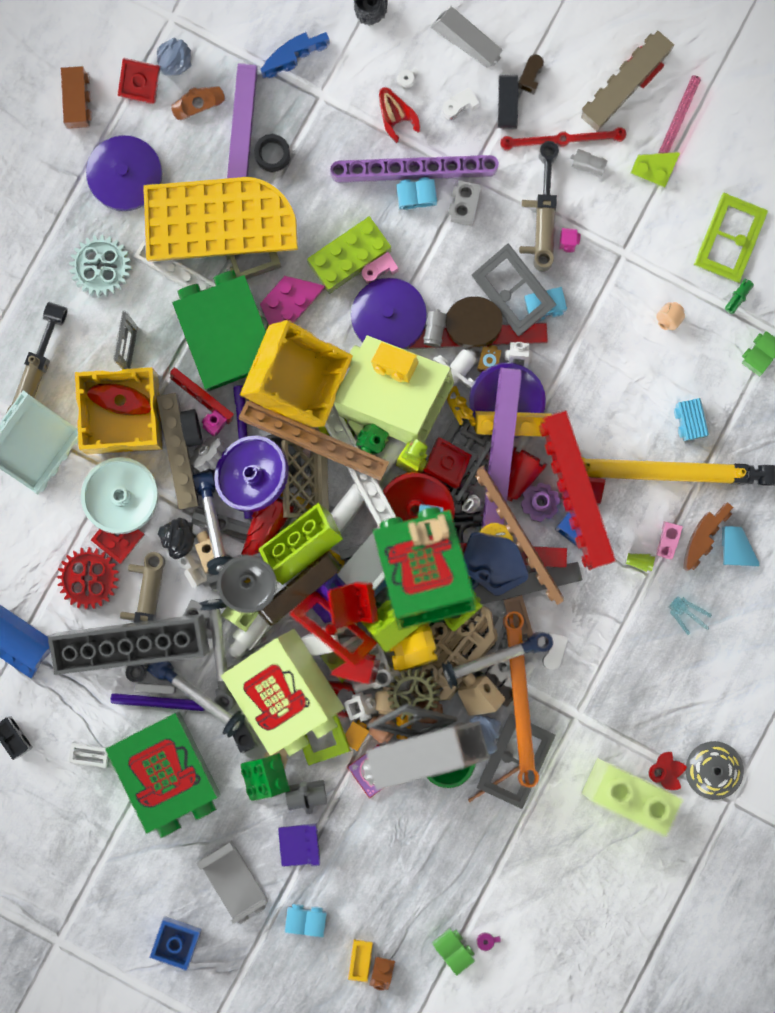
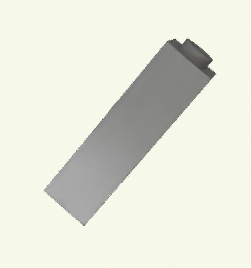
M452 6L441 12L431 26L434 31L486 68L491 65L495 66L501 59L500 53L503 50Z

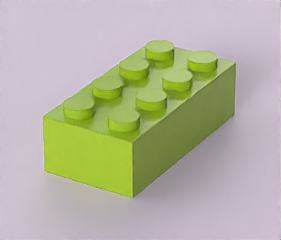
M368 216L307 258V262L330 294L360 274L366 265L387 252L390 253L391 245L371 217Z
M317 503L260 547L259 551L262 559L273 569L276 580L284 585L339 543L343 537L332 514L320 503Z
M391 600L385 601L377 609V622H362L372 638L385 652L389 651L421 626L398 630Z

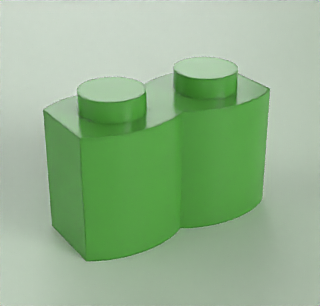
M767 331L763 335L759 333L753 341L755 343L752 349L748 347L741 356L744 358L741 363L759 377L775 358V337Z
M449 928L436 938L432 945L457 976L475 962L473 957L475 953L469 945L466 947L461 942L463 938L457 930L453 931Z

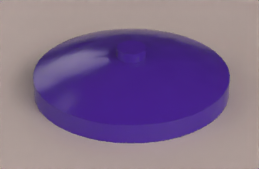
M120 135L103 141L94 149L87 162L86 178L91 192L100 203L114 210L131 211L144 206V185L161 184L162 166L156 152L148 143L134 136Z
M382 278L369 283L357 294L352 304V326L356 336L362 343L366 336H370L405 350L421 337L426 326L427 310L423 297L414 286L401 279Z
M500 363L484 370L471 387L469 408L473 411L472 415L474 418L475 411L495 412L500 368L521 370V383L517 412L544 413L546 396L543 385L531 370L520 364Z
M247 436L232 443L218 460L214 477L216 490L226 504L238 511L255 512L262 510L276 501L283 492L289 474L288 461L283 450L266 437Z

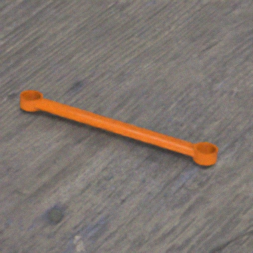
M516 611L508 612L503 618V625L507 630L508 647L523 642L522 626L524 619ZM514 614L517 615L520 620L519 625L516 628L514 627L513 623ZM523 654L509 661L520 764L518 781L522 786L531 788L538 783L539 775L535 770ZM529 770H531L535 776L534 781L531 784L529 783L528 778Z

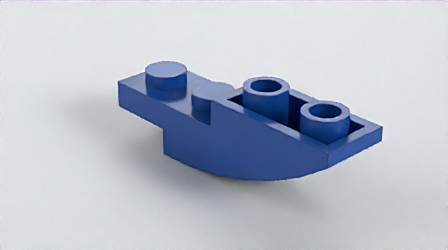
M304 32L284 43L261 67L263 79L266 77L273 78L284 70L285 72L293 70L298 65V57L304 58L313 51L325 50L330 45L327 32L309 38L307 32Z

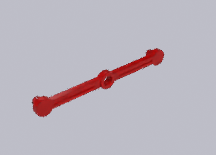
M617 127L614 131L568 134L562 131L554 136L516 139L504 136L500 141V146L503 150L509 151L513 147L542 145L546 141H553L561 147L567 146L570 142L609 139L622 142L625 140L627 133L624 128ZM560 137H566V141H561Z

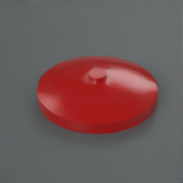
M408 472L401 474L391 480L383 489V493L395 516L402 518L403 522L418 518L420 504L443 507V511L450 510L452 520L454 521L455 505L450 490L441 480L428 473Z

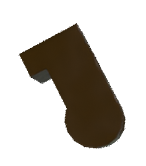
M534 54L529 57L519 80L518 89L535 95L539 84L535 79L541 73L544 65L542 56Z

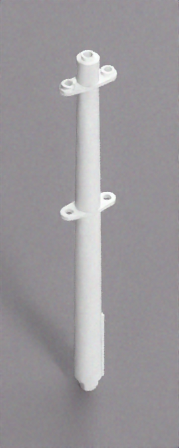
M469 348L467 350L462 349L450 366L447 365L448 361L441 355L434 357L433 361L451 368L454 380L453 386L460 382L471 390L474 380L471 378L467 380L465 376L478 361L475 358L477 356L475 352ZM391 437L384 449L377 454V457L389 462L382 480H377L378 484L383 481L396 464L407 443ZM355 483L331 512L340 533L345 530L365 504ZM301 572L295 575L284 585L280 584L276 580L275 594L278 591H280L283 587H285L289 582H291L295 577H297ZM258 614L246 632L237 628L232 635L235 641L227 652L239 661L248 650L253 651L272 626H269Z

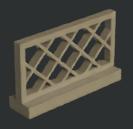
M282 440V450L286 455L288 467L292 464L297 472L293 476L289 472L288 480L283 490V518H299L307 512L304 508L308 503L312 507L320 503L329 511L328 458L310 451V457L308 458L303 452L305 448L299 447V445L287 440ZM288 445H292L297 451L293 456L288 452ZM298 455L305 461L301 467L295 461ZM307 465L311 468V475L309 477L303 471ZM299 474L305 479L301 486L295 480ZM291 483L298 489L294 495L289 491ZM307 484L311 487L310 496L304 490ZM300 493L306 499L302 505L296 499ZM292 502L298 508L295 513H290V504Z

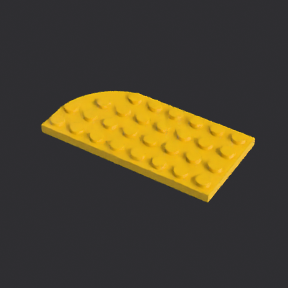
M253 177L144 185L146 260L148 262L298 250L297 221L293 208L277 188L263 180Z

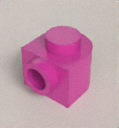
M561 228L559 249H564V252L568 253L575 252V247L580 244L581 234L578 233L577 229Z
M214 410L211 415L208 413L204 417L202 428L216 437L225 426L227 419Z

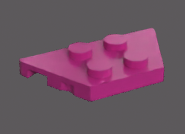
M284 276L260 303L268 325L287 320L295 323L321 294L325 286Z

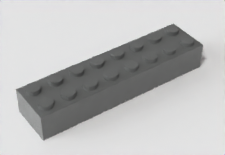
M204 614L56 632L48 637L54 675L204 657L210 652Z

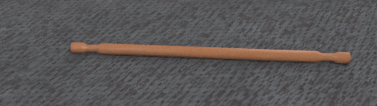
M520 765L493 782V784H499L520 770ZM481 790L475 796L469 798L468 801L472 802L476 797L481 796L485 792Z

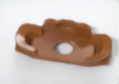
M219 86L191 88L181 99L171 105L172 113L177 120H183L209 108L216 107L225 101L224 92ZM197 97L204 101L201 108H195L192 104L193 100Z

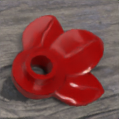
M664 752L659 755L656 764L649 768L648 775L653 782L661 783L665 789L678 790L681 788V784L677 778L684 773L687 767L679 761H673L672 752ZM660 769L661 775L655 776V771Z

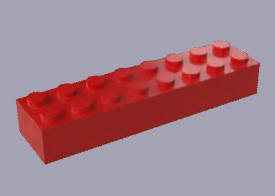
M567 410L546 416L540 422L539 431L541 436L546 439V453L548 456L551 455L553 463H551L552 471L559 478L557 486L559 492H563L565 500H563L564 508L571 515L569 523L571 529L575 530L577 537H575L576 545L583 552V556H581L583 566L588 567V570H592L616 562Z

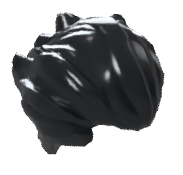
M388 0L353 1L355 16L361 24L373 26L376 22L379 23L385 18Z
M185 518L172 520L161 526L157 533L162 547L168 548L169 556L173 559H180L186 556L192 550L194 539L196 538V534L193 533V522H188Z

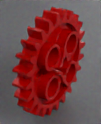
M88 547L87 552H85L84 548H80V554L74 550V557L66 555L69 561H61L64 568H58V570L62 572V575L56 576V578L62 579V582L58 583L57 586H63L60 594H67L64 600L71 598L70 605H74L77 602V608H81L84 604L85 610H88L90 605L93 609H96L97 603L103 607V600L110 602L108 596L116 595L112 590L113 588H119L114 583L120 581L119 578H115V575L120 572L113 570L117 564H110L113 558H105L106 552L99 555L100 550L97 548L94 553L91 547ZM90 561L91 565L89 569V576H92V580H89V582H87L86 580H84V577L88 576L87 564ZM78 563H81L84 567L80 574H77L75 571V566ZM97 564H101L103 571L97 575L94 572V567ZM80 582L83 586L82 591L76 593L74 585ZM96 583H100L102 586V590L98 594L93 591V586ZM89 585V595L87 596L86 591L87 586Z

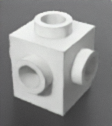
M510 342L509 350L506 349L505 361L520 364L528 368V363H532L533 352L529 351V344Z
M363 692L352 695L353 699L344 702L350 721L360 719L361 722L372 718L371 714L377 712L375 709L376 702L372 694L364 695Z

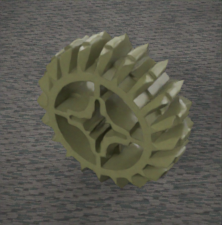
M408 669V676H406L404 671L400 672L402 679L395 676L394 679L397 684L394 682L390 683L394 690L389 689L387 693L393 694V696L388 697V701H394L390 708H400L403 706L398 696H401V698L407 699L411 706H416L418 701L427 700L429 703L423 709L431 711L433 710L430 707L437 709L438 705L433 701H440V697L434 696V694L440 693V689L434 690L433 687H436L438 683L434 682L431 684L430 681L433 679V676L431 675L426 679V671L422 673V676L419 675V669L415 670V675L412 674L411 669ZM413 680L411 689L399 690L402 683ZM419 681L426 685L429 694L420 691ZM415 688L416 694H419L420 697H416L413 702L409 694ZM405 712L401 716L402 720L406 715H409L408 721L413 719V714Z

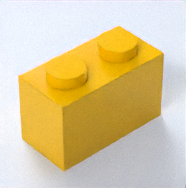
M384 342L380 343L371 360L376 373L380 375L387 374L398 382L405 381L409 383L419 364L417 355Z

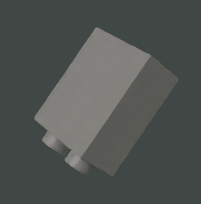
M477 721L367 750L368 759L364 761L363 769L367 780L370 783H374L376 790L476 764L490 758L480 722Z

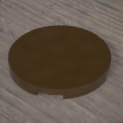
M471 296L458 300L450 307L445 324L452 341L462 347L472 349V347L488 346L493 343L502 331L503 318L500 309L495 303L483 297Z

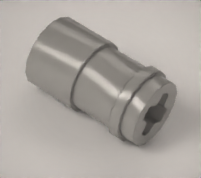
M578 149L576 155L572 154L570 158L574 160L571 167L596 174V176L603 175L608 162L603 157H597L581 149Z
M439 309L428 311L426 332L423 340L425 345L432 347L441 346L443 329L445 328L447 315L440 312Z

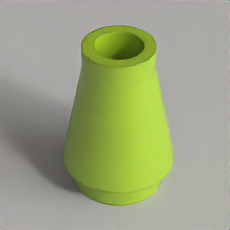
M628 553L626 564L645 572L652 571L655 556H651V554Z

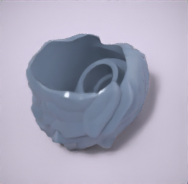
M171 38L157 48V62L161 66L160 70L163 75H180L192 66L191 50L183 39Z
M483 715L471 718V723L480 722L488 754L496 752L495 738L499 737L500 720L488 716L484 717Z

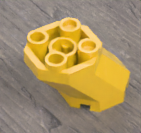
M429 623L421 625L390 649V652L394 651V656H392L394 670H398L399 673L402 671L406 672L408 669L412 670L437 661V654L434 652L436 650Z

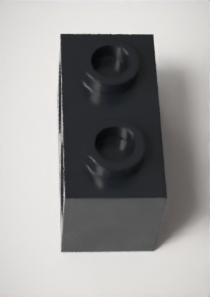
M12 716L0 721V743L12 760L20 758L33 748Z

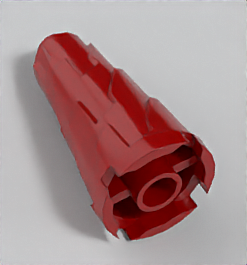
M277 498L268 507L253 512V518L247 533L248 536L241 555L260 553L259 548L275 537L280 529H282L288 518H283L282 499ZM294 505L290 506V513H293Z

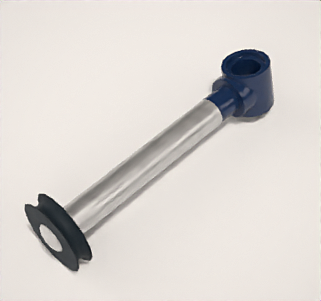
M211 470L194 474L193 480L197 493L202 496L214 557L206 564L207 572L212 575H219L221 568L233 557L225 556L213 497L216 489L215 479Z
M535 632L525 642L456 667H452L449 660H447L446 664L442 662L445 678L451 689H453V686L458 688L457 678L529 652L535 654L540 651H549L553 646V638L548 633ZM540 637L545 639V644L542 647L538 645Z
M169 661L149 664L146 670L151 675L162 681L167 680L225 724L223 734L227 733V738L233 736L243 724L246 717L245 714L241 715V711H238L231 715L173 671V664Z

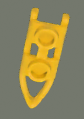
M453 386L447 397L450 409L460 425H462V418L468 419L472 426H475L476 422L472 415L473 411L468 408L466 399L460 396L457 386ZM453 392H455L456 395L455 399H451V395Z

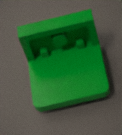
M280 753L241 763V774L245 781L247 795L251 801L274 797L290 791Z

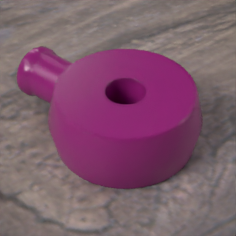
M488 932L481 933L476 940L478 948L482 951H489L494 947L495 943L501 942L500 936L493 937Z

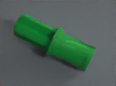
M744 279L739 288L732 293L733 297L725 307L726 312L734 314L740 304L746 301V296L754 287L752 281Z

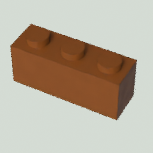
M83 66L61 68L63 123L67 129L89 127V121H92L91 109H88V102H91L90 91H87V84H90L89 72L86 73Z

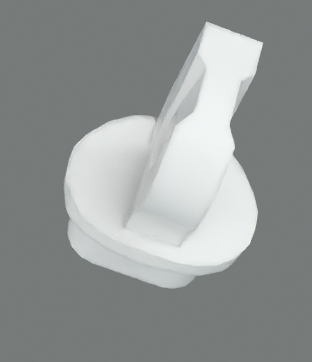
M471 495L464 502L462 509L467 513L479 512L484 510V503L481 502L477 495Z

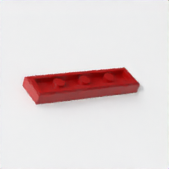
M174 367L170 371V379L212 413L215 410L226 418L227 425L233 421L234 414L177 368Z

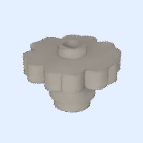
M215 436L207 438L204 443L198 445L193 451L194 455L190 458V464L200 472L208 469L215 471L218 460L222 457L221 453L225 450V443Z

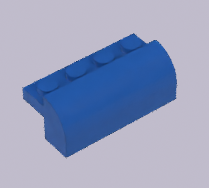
M0 605V658L32 679L41 662L50 653L48 636Z

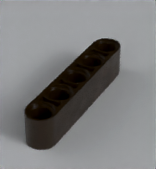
M329 551L326 552L278 591L271 602L263 609L257 611V613L269 626H273L333 577L342 568V565Z

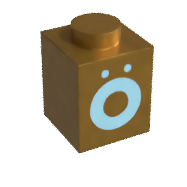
M494 345L483 346L477 372H483L487 368L499 364L502 350H498V347Z

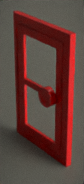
M314 591L289 614L354 668L378 643L356 624H351L346 627L364 642L353 653L348 651L332 637L338 632L334 625L328 624L324 631L305 615L316 603H319L331 613L329 602Z

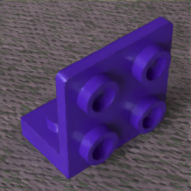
M317 823L278 828L282 867L312 864V866L320 865Z

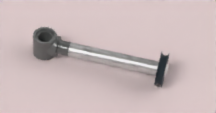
M213 599L200 602L199 604L202 605L200 610H209L218 682L214 702L228 712L237 702L221 678V675L227 672L228 669L220 609L228 606L222 599ZM222 697L228 698L230 704L223 703Z

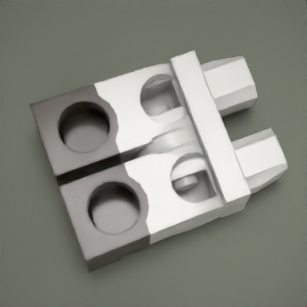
M509 660L493 665L484 675L490 679L496 688L505 681L498 689L505 698V701L502 703L505 707H508L513 701ZM525 660L526 679L528 681L534 665Z

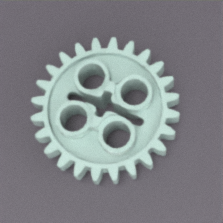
M93 235V241L86 238L87 244L79 242L82 248H74L77 255L73 254L71 257L75 261L69 262L70 266L74 267L69 270L71 274H75L72 277L73 281L79 280L76 285L78 287L83 286L82 291L84 293L89 289L91 296L96 292L98 297H100L101 292L106 297L108 296V291L115 294L114 288L116 287L121 290L122 288L119 284H127L124 277H130L126 271L132 270L131 266L127 265L131 262V259L125 258L129 253L128 251H123L125 249L124 245L118 246L119 241L117 239L112 243L111 236L105 240L103 235H101L100 240L95 235ZM95 252L96 257L93 260H88L89 253ZM109 254H115L114 260H106ZM100 263H103L104 266H101V269H98L97 266H100ZM89 271H94L93 278H86V274ZM108 272H113V278L106 280L105 275Z

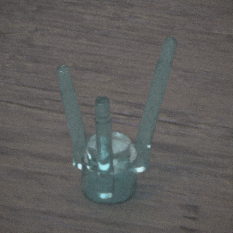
M677 596L668 606L671 609L669 613L677 620L687 635L690 632L678 616V614L682 616L684 612L703 628L709 629L688 608L691 607L708 617L712 615L687 601L684 597L681 599Z

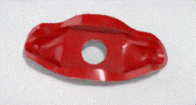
M116 383L97 384L90 387L87 391V396L93 403L116 414L144 415L151 412L149 398L129 386ZM117 395H123L126 402L119 406L115 403L114 398Z

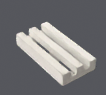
M71 743L69 763L108 768L109 757L105 747ZM75 748L105 752V755L79 752L74 750ZM74 755L97 759H104L103 763L80 759H73Z

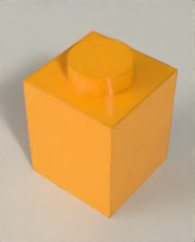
M360 720L351 723L345 733L349 747L356 751L359 750L369 733L367 724Z

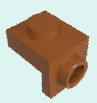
M376 957L369 985L379 991L388 990L395 961Z

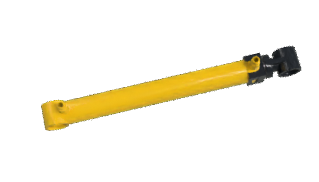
M582 457L587 475L592 478L731 483L735 485L753 484L754 481H757V485L775 486V465H758V469H755L754 465L738 463L711 464L590 459Z

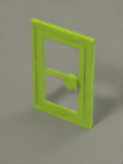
M723 192L693 265L740 283L769 210ZM728 206L755 216L747 237L742 234L734 237L719 231ZM717 234L733 240L737 246H743L734 269L707 259Z
M338 714L333 716L338 726L332 730L337 745L313 752L307 733L304 734L309 744L302 748L308 766L351 751Z

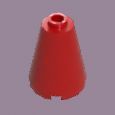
M516 446L513 447L507 494V500L511 502L513 499L518 500L548 465L545 462L543 465L540 464L541 459L523 449L520 452L516 451Z

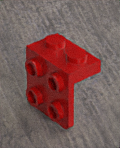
M357 581L328 591L332 625L340 629L357 622L374 623L378 621L373 583Z

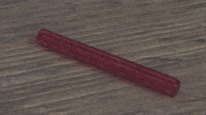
M692 75L658 153L670 152L700 84L701 78L699 76Z

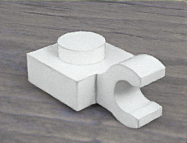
M190 553L178 560L180 566L187 569L183 573L192 588L207 582L206 572L202 564H196Z

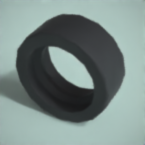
M264 135L255 144V160L263 170L278 172L289 163V145L280 135ZM277 143L282 147L283 157L279 162L270 164L263 160L261 151L266 144Z
M196 410L180 412L181 428L186 446L201 445L203 439Z

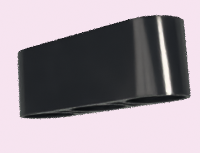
M499 75L498 129H517L518 75Z

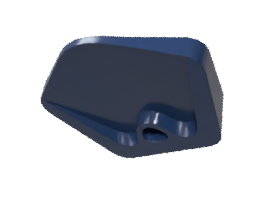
M474 532L469 536L462 556L467 573L473 578L470 583L473 591L481 584L492 594L499 596L528 579V571L519 548L512 540Z

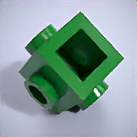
M375 424L365 425L357 435L356 446L370 454H379L385 447V440L389 433Z

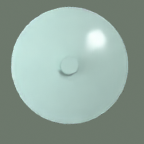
M124 457L111 458L95 466L85 478L81 489V504L87 518L96 527L112 534H126L141 528L153 516L158 504V487L151 472L140 462Z

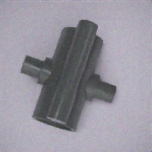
M324 780L303 781L300 784L290 785V791L286 792L288 810L303 808L306 814L313 813L314 806L327 804Z

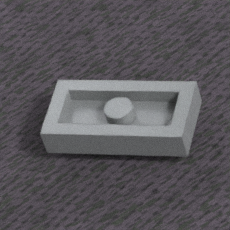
M138 682L135 684V691L149 692V696L161 697V693L175 694L176 687L174 685Z

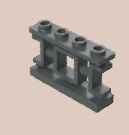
M455 417L443 439L452 444L459 430L463 427L460 434L468 439L464 447L456 442L453 445L472 455L462 479L465 480L468 473L470 475L458 496L456 494L459 487L455 489L445 482L443 483L452 490L451 494L454 502L460 505L461 501L465 502L468 498L470 486H474L477 482V469L482 466L486 467L489 461L487 457L491 450L492 435H485L483 439H480L467 432L470 427L469 421H465L462 418L463 423L460 425ZM487 441H489L476 463L478 454L470 451L474 443L484 447Z

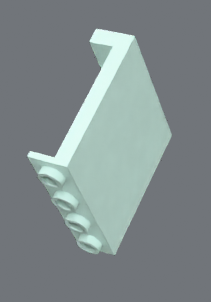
M22 391L0 422V469L38 495L46 489L48 480L58 472V466L68 458L71 448L78 443V429Z

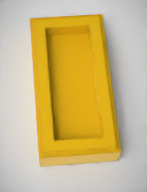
M354 939L348 980L368 982L373 942Z

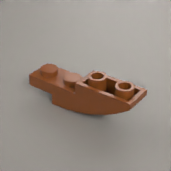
M725 503L715 515L707 512L699 521L686 549L684 570H694L701 563L699 560L703 554L705 556L708 555L713 549L711 545L714 543V540L709 535L714 536L720 529L718 525L721 521L726 522L732 515L730 511L734 508L731 504Z

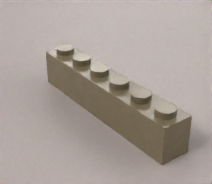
M659 30L654 35L650 33L644 40L645 44L643 47H637L632 53V59L629 62L625 60L619 67L620 72L617 75H611L606 82L608 85L604 89L601 87L595 93V99L592 102L588 101L582 107L581 118L595 131L598 132L673 50L675 44Z
M171 393L156 396L179 510L200 507L198 493L193 480V468L190 464L189 448L186 446L181 428V408L178 395Z

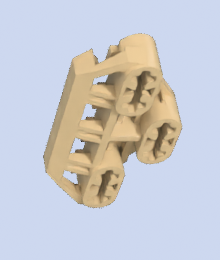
M484 605L479 609L481 610V617H479L477 611L455 632L446 623L437 622L431 627L432 635L436 637L433 640L437 661L423 665L419 675L422 676V673L426 671L425 678L428 679L432 675L430 672L433 671L434 677L430 683H438L433 689L443 688L438 696L440 701L450 700L464 683L461 677L457 678L458 688L453 686V689H451L445 678L442 662L446 664L447 660H449L452 667H456L481 658L487 654L498 640L497 629L493 626L492 611ZM467 625H469V629H470L469 632H467V628H466ZM489 627V631H488L487 634L484 636L485 638H483L481 635H479V632H480L481 634H483V633L486 631V629ZM474 645H477L476 648L469 655L468 660L464 656H462V654L467 655L471 648ZM419 681L422 692L429 694L426 685ZM414 688L411 695L415 698L420 697L419 694H416L417 692Z

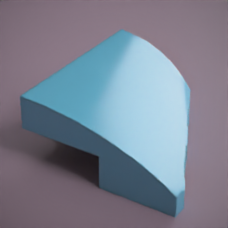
M733 526L722 527L723 565L759 566V561L743 528Z

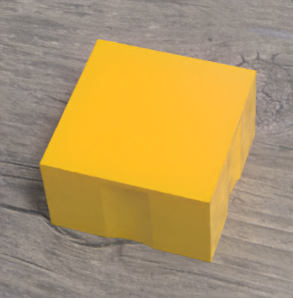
M288 320L269 325L240 395L270 411L307 427L325 426L335 402L337 389L346 375L353 355L331 343L316 338L311 332Z
M153 367L124 369L115 372H75L76 401L79 409L77 425L80 451L86 455L163 450L161 417L156 397L160 396L159 375ZM116 383L129 386L149 398L151 412L144 415L116 414L93 403L88 398L87 391L90 387L97 384ZM117 395L114 401L117 405L121 406L125 404L126 399L123 395Z

